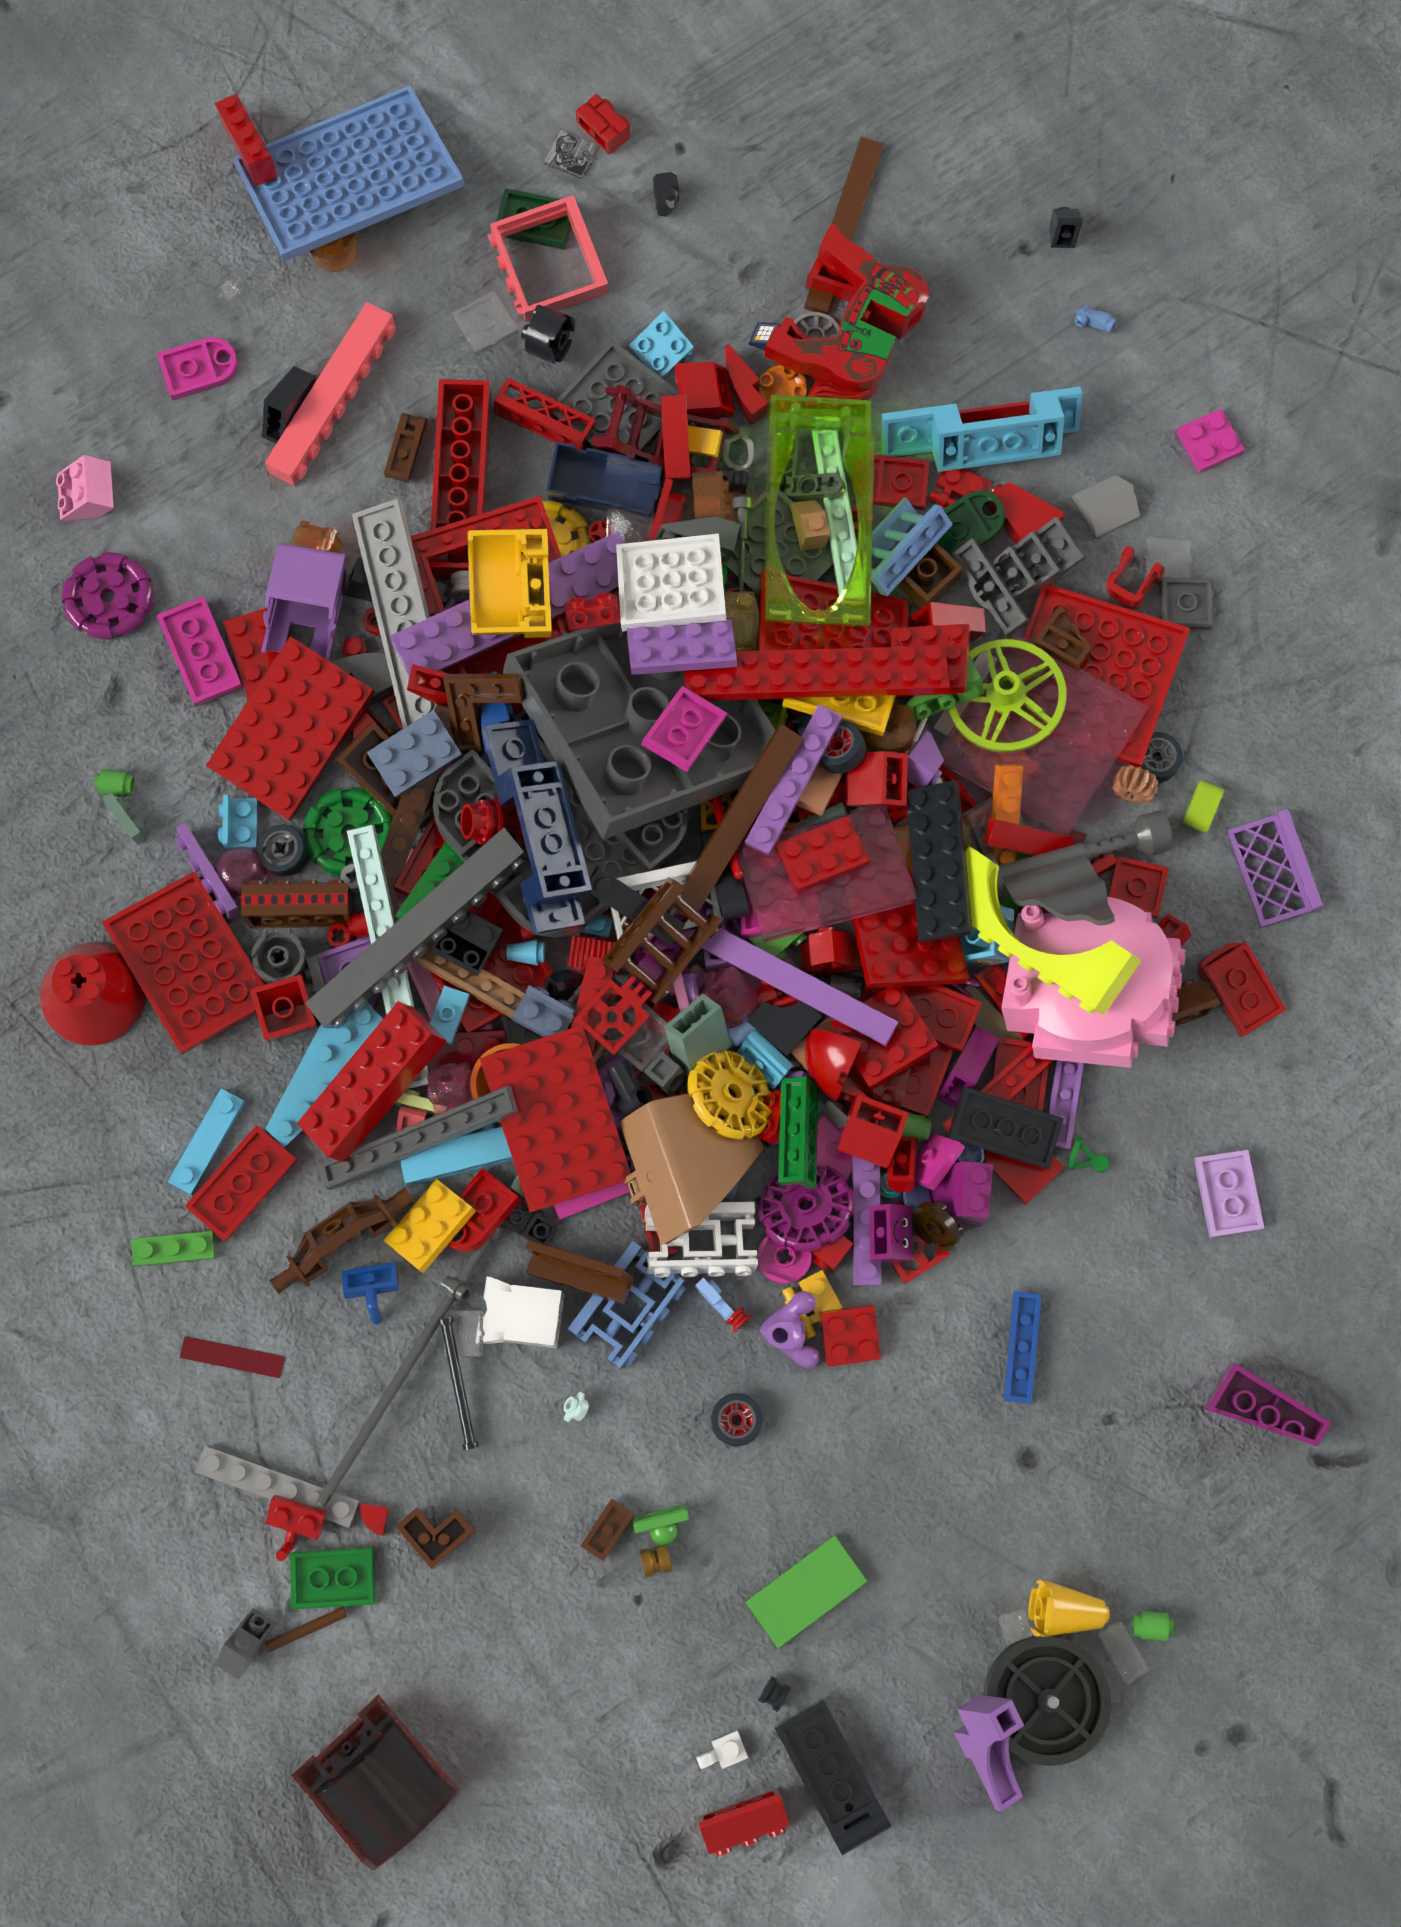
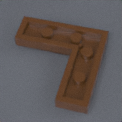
M446 674L443 678L456 745L460 750H482L484 748L477 703H522L525 699L521 674Z

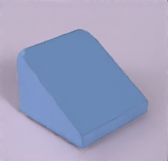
M915 1184L911 1191L902 1193L904 1206H910L912 1211L922 1202H931L929 1189Z

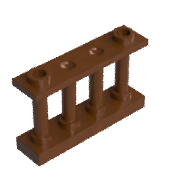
M669 877L601 960L616 972L624 968L634 975L636 979L653 992L648 997V1000L655 1004L667 996L669 987L708 938H712L718 932L719 925L723 921L711 913L706 918L681 897V892L685 887ZM675 905L699 926L690 938H687L664 918V913L670 906ZM658 926L682 947L673 959L647 939L648 933L653 927ZM641 947L665 967L656 980L631 960V954L636 948Z

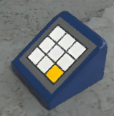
M757 322L748 345L765 351L766 344L775 327L781 325Z

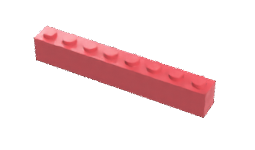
M366 302L266 459L265 465L269 474L293 486L296 485L298 480L304 478L311 459L314 460L318 456L323 440H327L330 437L335 421L343 416L347 402L355 397L359 383L369 375L371 364L381 356L383 345L387 339L390 340L393 337L396 327L392 314Z

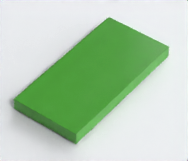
M834 1535L746 1600L745 1603L776 1647L780 1648L868 1581Z

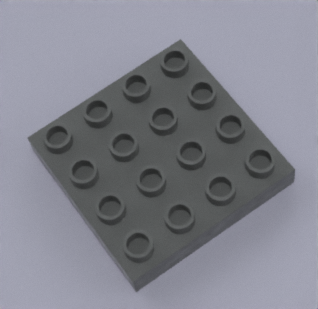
M621 622L581 629L507 654L503 674H521L525 699L521 704L530 719L534 720L537 731L554 759L560 762L563 774L603 840L740 789L776 731L756 699L713 700L708 702L727 712L726 718L688 772L642 746L641 744L646 734L682 686L685 687L684 671L631 675L627 631L622 632Z

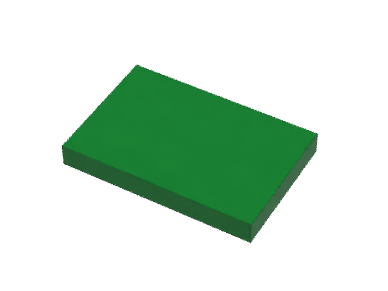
M374 1547L290 1552L291 1610L376 1604Z

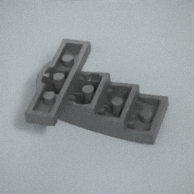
M1054 517L1037 532H1030L1014 547L1009 546L991 563L973 538L952 553L956 561L963 567V571L969 579V587L974 598L982 607L992 613L1007 636H1010L1029 622V619L1017 602L1047 586L1086 559L1058 517Z

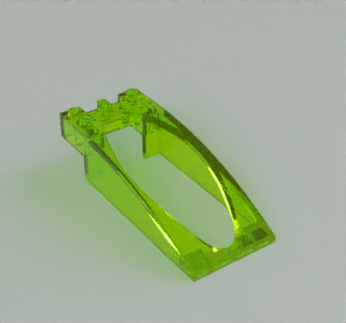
M771 395L768 408L765 512L766 621L870 626L874 433H871V400ZM798 429L842 431V462L849 476L857 507L858 540L853 568L839 599L831 607L820 611V609H816V611L809 609L796 596L783 570L776 544V501L784 472L792 458Z

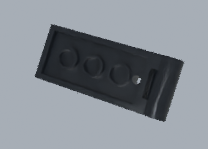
M823 1699L774 1726L842 1856L892 1827ZM847 1803L852 1804V1808L850 1810L845 1809V1805Z

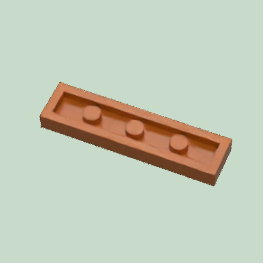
M995 764L991 818L1019 824L1023 765ZM989 845V852L995 857L998 865L1016 861L1017 851Z

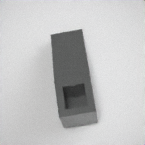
M717 516L661 524L655 539L663 540L719 534L721 561H728L734 552L740 524Z

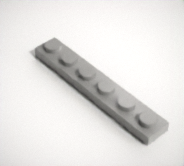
M208 1446L204 1447L195 1473L270 1500L274 1495L316 1508H319L316 1505V1501L324 1489ZM334 1492L327 1505L319 1509L327 1511L326 1520L351 1528L360 1501Z

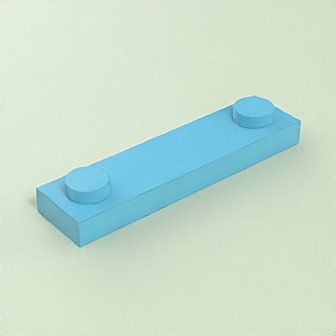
M220 1089L169 1178V1184L193 1196L246 1103L244 1100Z

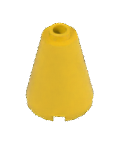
M1037 1580L1038 1588H1032L1028 1616L1029 1620H1034L1035 1628H1030L1036 1637L1101 1629L1109 1621V1607L1101 1599L1047 1580Z

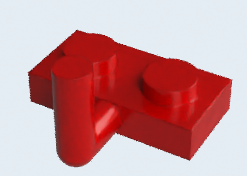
M274 1495L270 1501L265 1524L287 1531L284 1543L276 1553V1559L284 1561L295 1546L297 1534L318 1540L321 1536L327 1511Z

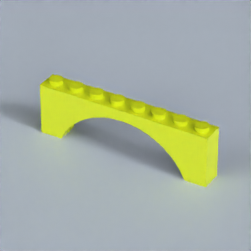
M969 846L965 854L972 929L975 927L980 931L977 936L990 945L993 941L998 943L1000 946L997 950L1007 957L1011 958L1014 954L1020 958L1017 964L1029 972L1033 968L1039 971L1038 978L1051 986L1053 982L1060 986L1058 992L1070 1000L1074 996L1081 1000L1079 1006L1090 1014L1097 1011L1104 1016L1142 961L1112 940L1093 950L1071 955L1048 954L1027 947L1008 927L1000 909L997 893L999 866Z

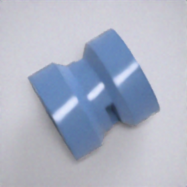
M965 1143L962 1144L965 1148L956 1160V1163L965 1162L966 1160L982 1163L984 1160L983 1149Z

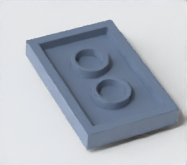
M435 710L430 711L367 752L396 798L463 756Z

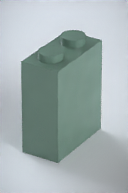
M704 994L700 995L664 1026L673 1061L688 1076L689 1072L694 1070L699 1059L709 1053H721L722 1050H727L731 1047L721 1006Z

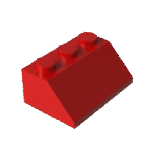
M778 1789L698 1817V1825L708 1853H715L716 1857L730 1853L732 1851L731 1846L742 1843L743 1847L753 1845L759 1842V1836L769 1833L770 1837H775L786 1832L785 1827L790 1826Z

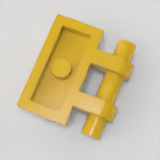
M823 1270L798 1282L802 1291L811 1293L816 1299V1307L813 1310L814 1314L809 1317L803 1314L799 1317L804 1323L807 1340L817 1335L812 1325L817 1322L821 1325L820 1311L843 1308ZM791 1286L782 1291L787 1300L785 1304H787L795 1295V1292Z

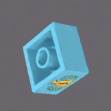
M1000 905L1003 917L1008 927L1014 933V910ZM975 927L973 928V934L959 936L967 967L977 968L1010 962L1009 957L997 950L1000 945L995 941L990 945L977 935L980 931Z

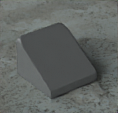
M831 1099L825 1105L822 1113L838 1128L843 1129L850 1108L840 1100L835 1101Z

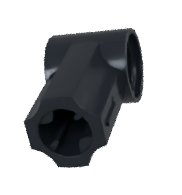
M627 1060L607 1070V1074L620 1097L617 1101L618 1108L625 1117L648 1102L653 1101L651 1092L648 1088L639 1084Z

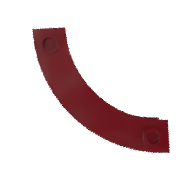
M617 385L616 388L606 387L605 392L616 399L608 432L604 436H593L591 446L600 451L629 456L633 460L662 466L661 475L665 476L662 421L654 453L650 455L640 451L638 447L645 414L648 413L662 418L661 405L631 392V388L624 385ZM625 404L636 409L628 444L619 441L617 436ZM687 414L688 426L721 430L723 433L718 457L710 456L709 463L705 468L693 466L691 464L693 454L689 453L690 476L696 478L695 483L726 487L727 477L719 472L718 464L726 433L739 435L740 430L731 424L732 421L727 418L718 417L715 420Z

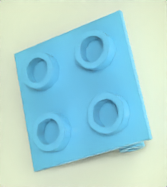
M665 311L629 345L644 365L662 379L682 359L685 361L690 360L693 356L691 352L694 348L692 343Z

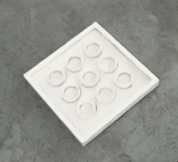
M719 534L616 545L622 632L627 631V628L662 627L664 625L679 626L690 623L726 621Z

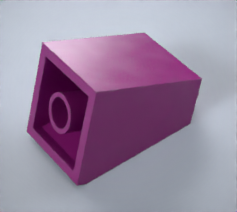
M968 1161L954 1163L936 1190H930L931 1203L934 1204L936 1201H940L948 1208V1213L958 1224L981 1227L989 1217L993 1164Z

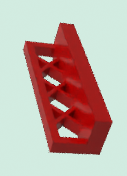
M510 378L506 379L494 399V414L556 443L557 441L576 445V449L585 451L587 437L596 424V419ZM511 387L519 391L521 397L511 399L505 396V394ZM538 400L542 403L543 408L534 410L528 407L527 402ZM559 410L564 413L565 418L555 420L550 417L549 412ZM582 421L587 426L583 432L573 429L571 423Z
M665 479L647 541L658 540L655 537L661 524L679 522L686 496L670 492L673 482L671 479Z

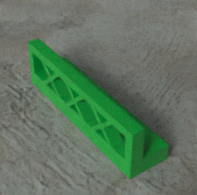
M807 1076L785 1078L781 1082L778 1183L782 1185L801 1184L807 1189H816L819 1088Z

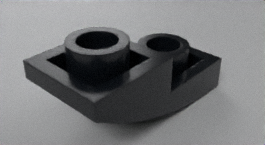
M521 1203L517 1205L502 1223V1225L523 1238L546 1246L559 1227L537 1212H530L529 1208Z

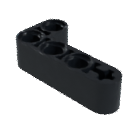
M716 829L700 832L702 851ZM728 862L715 884L723 921L750 915L742 881L734 877L730 862Z

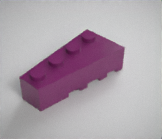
M1234 1362L1229 1363L1203 1407L1205 1410L1315 1446L1319 1445L1332 1423Z

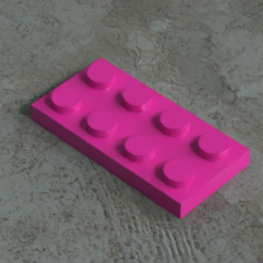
M204 596L157 615L195 707L243 687Z

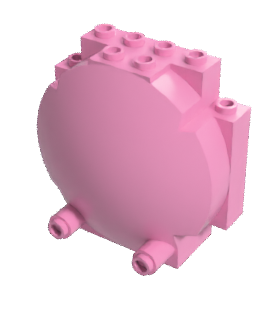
M1107 897L1108 905L1114 914L1115 922L1101 926L1086 920L1065 921L1052 913L1043 914L1041 907L1035 904L1025 906L1022 912L1018 913L1014 935L1029 948L1048 954L1071 955L1093 950L1112 940L1142 962L1103 1016L1097 1011L1090 1014L1079 1006L1081 1000L1075 996L1070 1000L1058 992L1060 988L1058 984L1053 982L1051 986L1038 978L1039 971L1033 968L1029 972L1017 964L1020 958L1013 954L1009 962L1002 1002V1012L1007 1031L1034 1033L1032 1048L1035 1058L1132 1068L1133 1058H1138L1139 1044L1168 1047L1169 1037H1174L1175 1021H1171L1172 1013L1178 1012L1179 997H1177V989H1181L1182 973H1180L1181 965L1185 963V949H1181L1180 939L1166 938L1159 925L1152 923L1150 912H1144L1128 902L1112 897Z

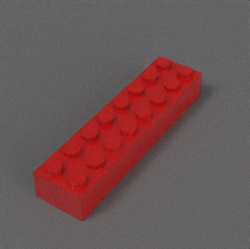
M439 379L430 530L485 513L491 411L489 380ZM468 548L430 559L428 563L433 578L451 579V575L454 572L469 571Z

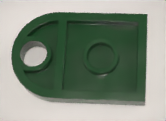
M978 490L966 494L944 509L953 525L936 543L954 560L956 559L952 553L972 538L976 540L980 547L995 538L1003 529L1006 519L1003 504L994 494L988 491ZM989 503L997 505V511L992 516L984 514V508Z

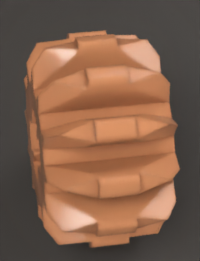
M1132 765L1128 767L1123 766L1114 777L1112 789L1117 796L1122 797V800L1130 801V803L1135 802L1139 805L1142 803L1147 804L1156 795L1158 780L1154 774L1149 773V770L1141 769L1140 766L1138 768Z

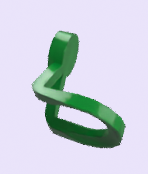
M1078 1136L1069 1160V1170L1092 1166L1096 1172H1105L1109 1167L1108 1158L1100 1154L1094 1156L1083 1143V1138ZM1079 1147H1081L1091 1161L1075 1164Z

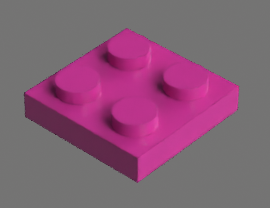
M1222 409L1180 426L1176 430L1177 436L1198 473H1202L1240 456L1245 451Z

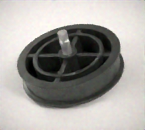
M1030 1636L1016 1641L1003 1650L995 1659L989 1669L984 1685L983 1695L1012 1699L1024 1726L1010 1735L1009 1750L1031 1763L1056 1766L1078 1760L1091 1751L1099 1742L1109 1721L1111 1695L1108 1681L1102 1668L1089 1652L1067 1639L1056 1636Z

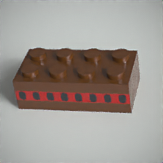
M286 880L276 881V884L251 881L249 885H242L241 916L250 929L331 927L336 924L348 927L347 921H351V914H355V896L349 884L344 883L343 880H329L328 883L304 880L302 884H292V882Z

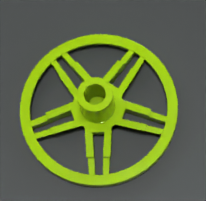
M1014 639L990 641L972 649L969 652L972 660L986 652L992 682L982 684L986 697L978 696L967 701L990 703L991 706L981 737L964 724L958 714L956 705L948 709L958 731L973 744L994 752L1009 753L1022 751L1046 739L1058 726L1066 706V684L1057 663L1039 647ZM1011 647L1026 650L1042 659L1044 663L1017 675L1010 671L1001 648ZM992 649H995L1002 668V672L996 674L990 651ZM1047 668L1051 669L1049 672H1047L1043 676L1038 677L1036 680H1034L1027 686L1024 685L1023 682L1038 675ZM1054 674L1058 685L1059 697L1057 708L1051 719L1042 711L1041 707L1026 696V693ZM1025 705L1036 716L1046 722L1047 725L1044 726L1021 708ZM1010 711L1016 712L1042 729L1034 736L1019 742H995ZM997 712L1002 714L990 741L986 738Z

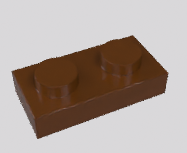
M611 1499L584 1539L581 1547L604 1562L634 1514Z

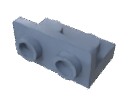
M528 986L525 996L512 1016V1020L540 1036L546 1037L567 1030L574 1019L575 1010L572 1009L573 1007L564 1000L557 1001L551 998L546 990L540 987L533 988Z

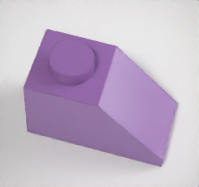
M928 731L925 732L908 756L907 781L917 788L928 786L929 783L934 785L942 774L938 769L944 760L932 734Z

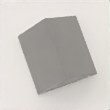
M1114 475L1072 495L1073 501L1095 539L1140 518L1133 485L1118 475Z

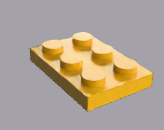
M436 1179L384 1241L420 1272L424 1273L476 1211Z

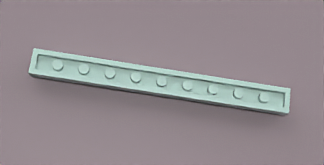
M374 825L349 830L347 834L372 944L391 928L396 921ZM405 970L401 975L393 976L387 981L388 986L382 991L386 1014L389 1013L398 1001L414 1007L407 971ZM427 1065L407 1089L431 1084Z

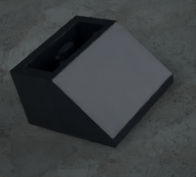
M469 909L466 912V918L458 924L453 923L446 930L447 934L441 940L435 942L431 951L478 977L497 949L506 929Z

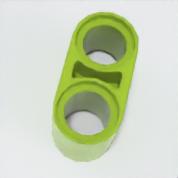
M1200 780L1190 800L1182 824L1206 834L1217 811L1224 789Z

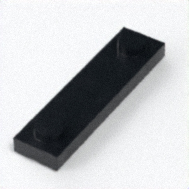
M598 866L589 878L592 887L589 893L631 921L637 917L650 901ZM665 912L664 918L681 932L685 923L670 913ZM658 926L653 927L650 931L651 934L666 944L672 946L674 940Z

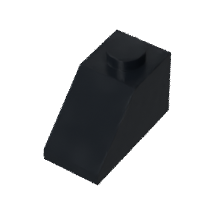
M1069 207L1053 209L1050 219L1051 248H1075L1082 226V216L1078 209H1070Z

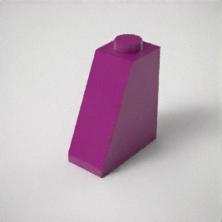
M976 1026L937 1099L956 1109L962 1086L974 1088L999 1038Z

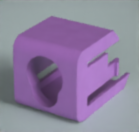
M278 543L266 592L265 608L268 609L267 612L264 611L263 615L264 624L267 629L261 652L265 653L266 650L280 652L287 641L290 624L292 623L315 627L311 650L330 661L345 594L346 554Z

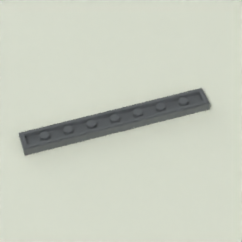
M509 1086L503 1087L354 1150L349 1156L350 1158L345 1162L330 1159L320 1163L325 1188L328 1190L334 1189L519 1113L512 1088Z

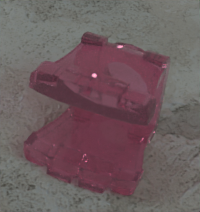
M449 1063L432 1068L427 1095L433 1104L434 1116L472 1101L471 1099L473 1098L470 1090L472 1070L470 1063H459V1065Z

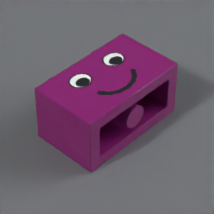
M896 1204L870 1206L871 1261L888 1263L913 1261L912 1209L910 1206Z

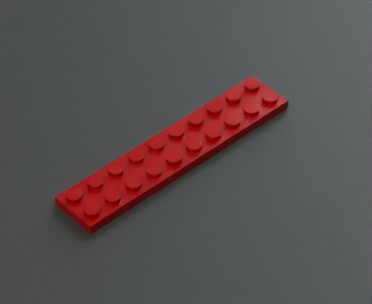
M945 645L736 651L737 667L684 671L685 688L707 701L949 694L950 691Z

